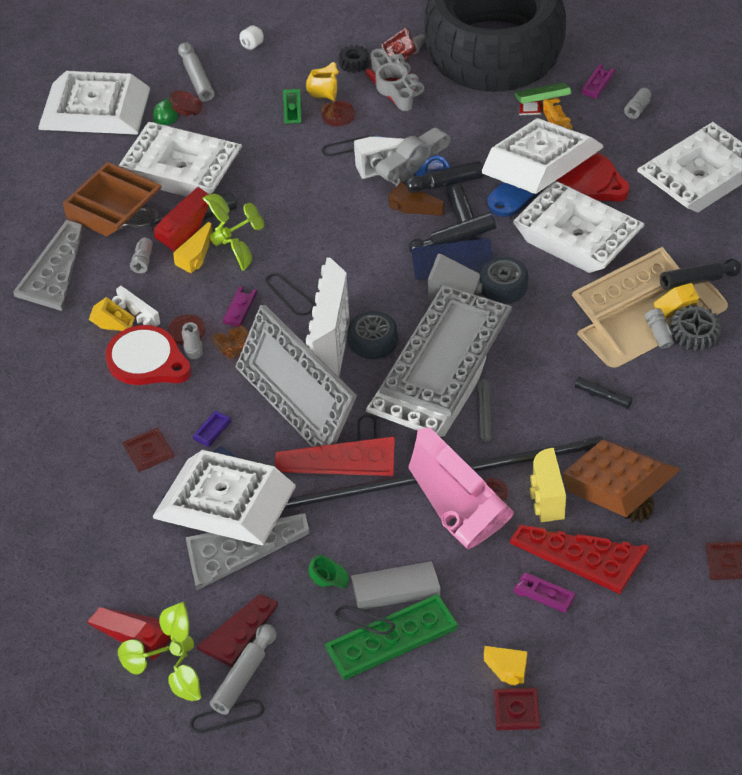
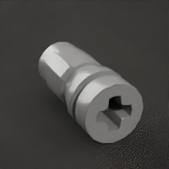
M641 88L633 99L628 102L624 108L627 117L637 119L651 100L652 94L650 90Z
M141 238L136 245L135 254L132 256L130 268L135 273H145L148 269L153 242L150 239Z
M662 309L650 310L644 317L649 328H652L656 342L660 349L671 347L674 344L672 339L673 333L670 326L665 323L666 318Z
M186 323L182 330L185 356L189 359L200 358L203 354V347L198 327L195 323Z

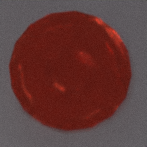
M181 90L171 93L169 103H172L174 110L185 116H190V114L197 116L200 113L202 103L196 96Z
M335 101V103H328L322 108L321 116L326 124L340 127L350 124L354 120L355 111L351 104L345 101Z
M189 314L174 318L168 326V333L171 334L176 343L184 346L182 337L183 326L186 323L192 322L197 325L201 340L202 336L205 335V326L201 318Z

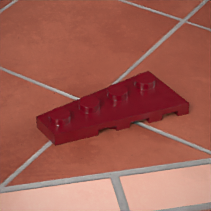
M259 594L196 646L197 650L233 667L247 644L251 643L256 637L257 629L264 625L276 610L278 602L263 594Z

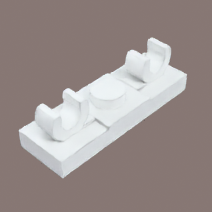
M120 286L116 289L117 296L113 297L112 301L123 309L128 307L134 316L138 315V324L144 321L143 325L157 327L160 324L159 314L155 309L124 287Z

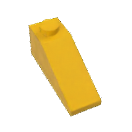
M210 222L205 224L173 253L176 266L191 274L202 266L211 242L212 226Z

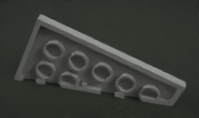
M69 220L65 221L13 291L15 297L60 311L63 310L83 231L82 224Z
M305 513L279 518L263 546L214 533L185 537L196 591L310 534Z

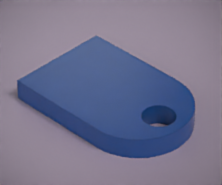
M502 182L488 196L487 205L489 210L495 215L502 217L513 216L521 211L537 194ZM496 206H503L504 208L498 209Z

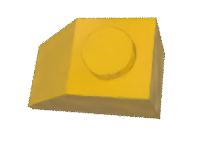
M692 283L672 289L654 302L653 305L655 309L661 308L665 318L672 317L677 310L680 311L682 306L687 308L690 304L694 307L699 301V296Z
M107 297L93 306L89 320L101 329L123 331L132 327L135 319L134 316Z
M484 647V661L502 682H507L510 685L524 684L527 651Z

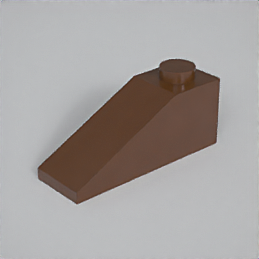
M402 182L388 194L389 207L393 210L411 214L438 216L445 214L444 201L422 191L411 193L407 190L406 184Z

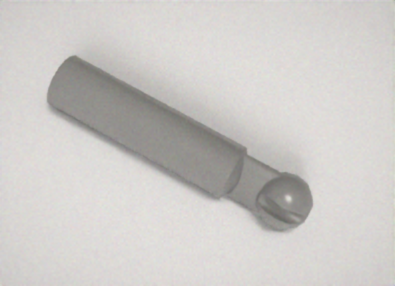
M188 42L180 44L178 53L183 58V64L199 99L203 102L212 100L215 95L214 90L198 56L194 53V47Z
M264 624L257 629L255 641L247 644L210 701L211 707L218 713L226 715L230 712L265 657L264 649L268 644H272L275 641L277 633L272 625Z

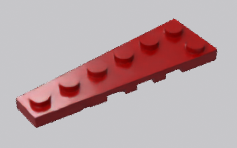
M395 436L275 452V468L280 472L394 476Z

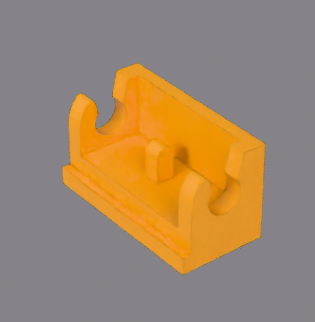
M544 99L543 112L548 122L572 129V125L569 123L571 119L566 117L562 106H553L554 103L560 102V99Z

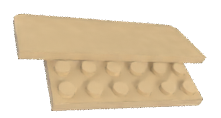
M663 247L585 285L572 294L573 298L593 322V324L579 330L577 335L609 367H619L659 346L652 333V328H649L644 315L650 310L655 309L654 302L671 291L662 288L660 284L661 273L680 269ZM710 282L693 285L699 296L698 307L705 306L706 310L711 309L712 313H717V315L727 309V301ZM672 317L666 318V322H665V323L668 324L669 326H670L671 318H672Z

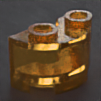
M241 325L230 329L226 335L222 332L211 335V341L222 355L233 359L240 356L249 332Z

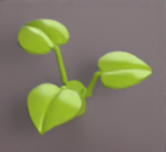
M218 194L206 195L202 199L208 203L216 218L221 221V224L215 228L216 231L210 234L211 242L215 246H219L222 243L224 245L231 243L241 270H246L252 262V254L243 241L239 242L237 238L230 239L231 232L248 222L251 223L253 229L261 230L265 224L263 217L252 203H246L243 209L248 219L231 229L224 228L222 226L229 219V207L226 201Z
M180 602L166 608L160 615L162 631L166 635H171V640H173L169 646L144 653L143 644L138 640L130 639L120 645L118 656L124 668L132 674L144 672L147 667L145 657L170 650L173 655L181 656L174 666L175 672L169 675V685L173 693L178 697L196 701L202 698L198 675L191 666H180L184 658L188 656L187 652L191 651L194 647V641L189 636L187 610L184 602Z

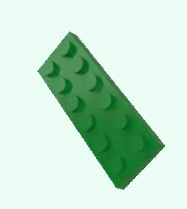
M436 594L384 617L395 624V629L390 634L379 635L359 628L326 643L325 649L343 680H347L458 630V624L440 596ZM381 620L366 625L380 632H386L392 628L391 624Z

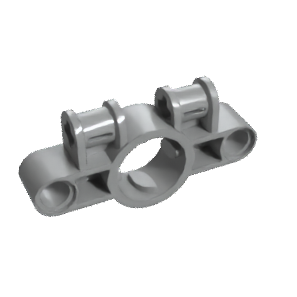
M383 49L373 50L371 52V65L376 73V88L378 92L385 96H391L400 110H411L413 108V97L420 95L424 91V85L418 81L416 74L408 75L411 67L405 62L402 54L389 57ZM387 78H398V79H399V80H397V81H392V82H391V81H385V79H387Z
M437 127L432 128L420 137L409 136L400 143L396 152L378 163L376 173L397 186L400 182L403 183L413 176V173H416L430 157L439 156L438 152L449 145L451 138Z

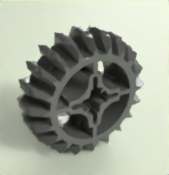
M689 304L687 308L682 306L680 311L677 310L670 323V329L673 333L672 337H674L675 342H680V347L685 345L687 350L690 347L693 348L694 352L697 348L703 351L705 347L710 349L712 345H715L720 338L722 329L717 313H712L711 309L706 310L705 306L700 308L697 304L694 307Z

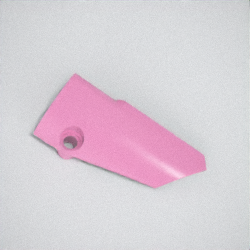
M431 428L418 429L414 451L408 468L441 518L443 526L469 550L502 528L512 518L514 511ZM457 518L456 524L450 526L451 519Z

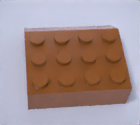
M107 162L63 202L67 219L82 224V226L107 237L131 218L162 186Z
M601 440L562 474L568 492L627 517L680 470L679 467L624 445Z

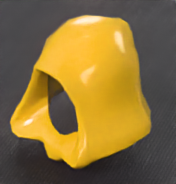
M335 62L325 68L314 69L310 72L306 81V90L312 97L328 98L335 101L337 93L336 75L339 73Z

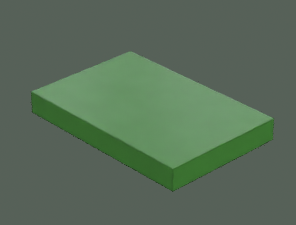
M563 82L515 92V97L520 103L524 104L570 95L571 90Z

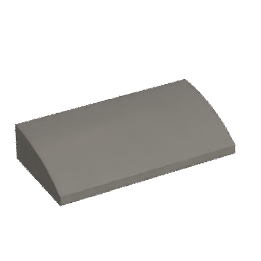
M432 561L351 575L357 607L360 610L427 599L436 594L440 596V585Z

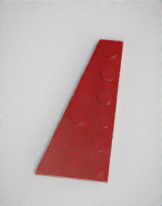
M520 525L510 539V544L618 594L622 593L649 550V545H642L640 547L630 545V542L624 541L621 544L610 542L606 538L581 534L572 536L566 535V532L563 531L554 533L548 532L544 528Z

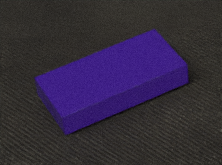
M215 410L193 435V440L210 447L232 422L231 418Z

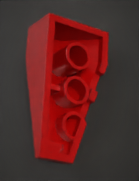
M198 186L154 228V238L175 252L200 230L203 218L209 207L208 203L202 198L209 194Z
M99 607L87 621V624L122 643L130 639L140 641L144 646V653L166 647L171 641V635H166L162 631L160 619ZM160 653L149 656V658L155 660Z

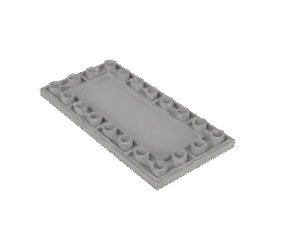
M442 285L379 388V392L451 417L511 313L512 306Z
M260 305L237 361L236 368L312 447L336 444L357 395L266 305Z

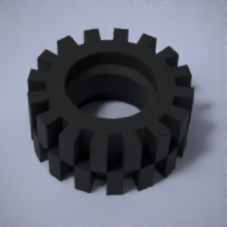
M350 45L349 48L346 46L345 49L342 48L341 52H339L340 67L344 71L347 70L348 73L350 71L353 73L358 71L359 73L361 69L363 71L366 70L369 64L367 49H363V46L358 47V45H355V47Z

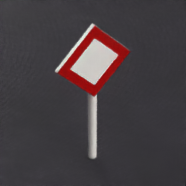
M543 100L524 104L520 103L519 115L541 114V103H543Z

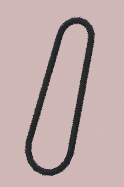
M276 273L269 274L266 277L265 283L293 313L303 316L312 312L313 301L284 277ZM271 276L281 278L311 303V310L306 313L295 311L270 285L268 279Z

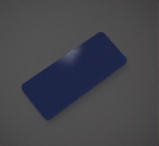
M488 238L416 247L411 251L415 278L417 280L429 278L438 254H442L475 272H481L485 263L493 259L491 242Z

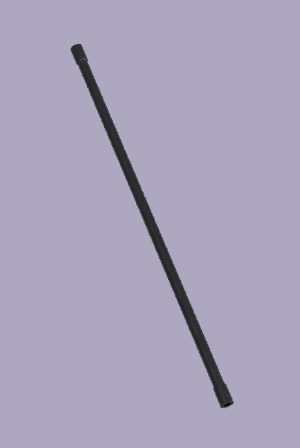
M603 437L588 438L583 441L467 464L476 472L532 461L539 452L549 448H554L556 456L584 450L589 451L603 440ZM413 474L291 497L284 509L418 482Z

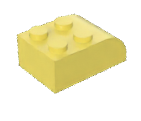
M554 448L545 449L534 458L533 475H530L532 486L530 488V496L532 500L535 499L534 512L536 516L539 515L540 522L565 519L566 493Z

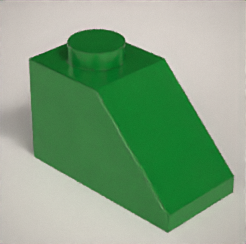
M283 90L284 124L301 123V90Z

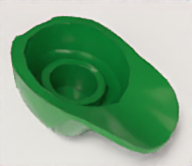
M171 99L162 100L153 110V122L156 124L171 125L178 119L177 105Z
M317 555L309 564L308 574L316 585L320 587L334 585L347 588L349 582L347 571L324 555Z

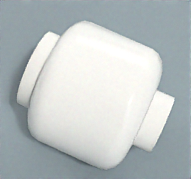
M249 26L240 33L242 46L249 50L256 48L263 42V32L256 26Z

